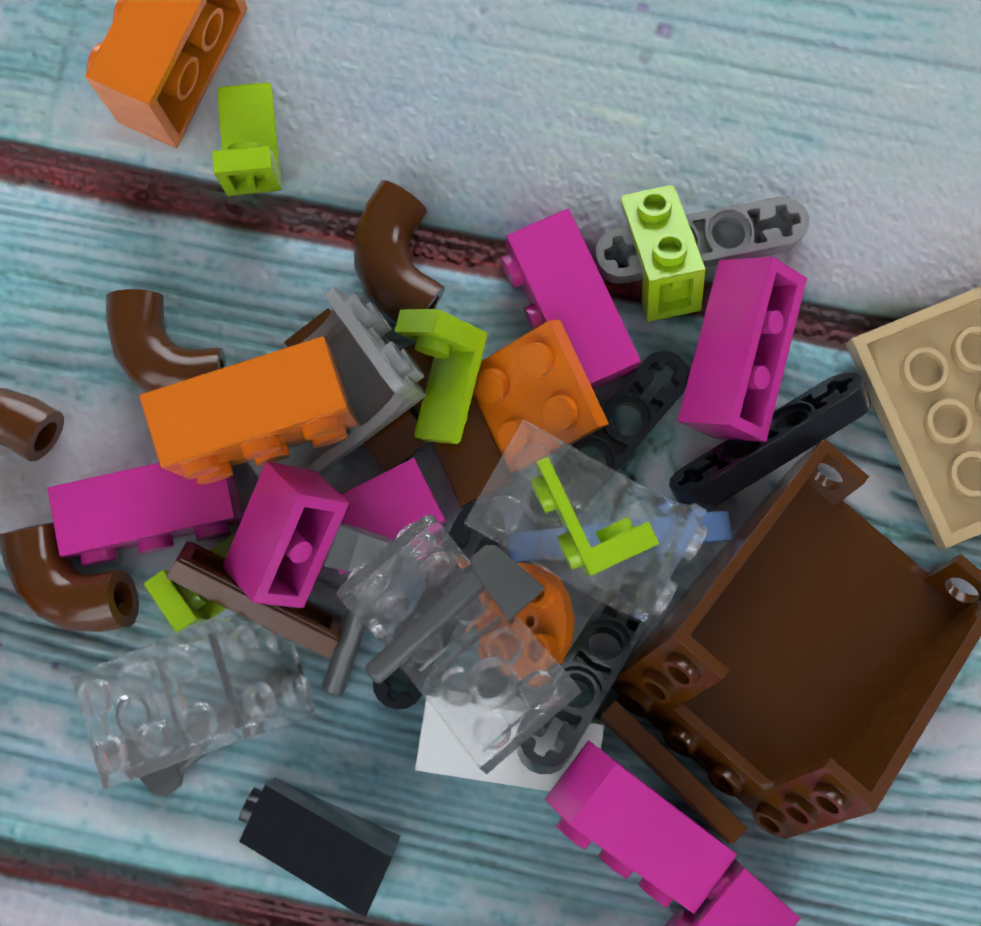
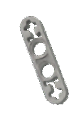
M775 197L686 214L705 268L718 265L719 260L757 258L784 253L793 249L799 243L809 227V216L805 207L798 200L790 197ZM776 214H780L783 222L792 221L793 226L786 234V237H782L780 229L772 228L762 230L756 238L758 243H754V228L769 225ZM721 222L734 224L742 234L741 244L733 249L719 246L712 235L713 227ZM628 226L614 228L603 234L599 238L593 255V260L601 277L613 284L643 280V269L638 255L630 256L625 268H618L616 260H606L605 258L610 255L612 245L620 244L621 250L626 253L636 251Z

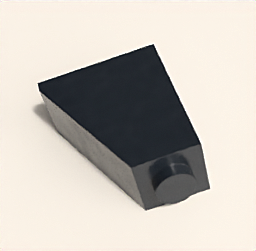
M273 778L265 784L263 790L256 787L252 789L238 818V821L247 824L239 840L240 843L364 917L368 914L401 837L390 830L277 778Z

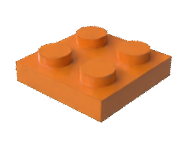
M560 319L545 322L482 360L473 396L509 474L519 472L609 425Z

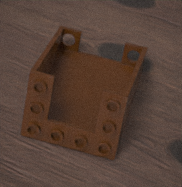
M826 439L821 440L788 470L732 536V541H728L634 651L612 687L618 693L619 701L628 711L636 716L645 717L663 733V739L671 749L682 756L691 757L708 772V779L719 791L736 797L753 812L754 820L762 829L783 839L867 815L877 810L981 637V570L962 554L930 572H926L843 501V499L861 487L869 476ZM824 463L833 467L841 475L843 482H836L826 478L819 471L818 465ZM950 578H959L967 581L975 587L979 595H969L960 591L952 584Z

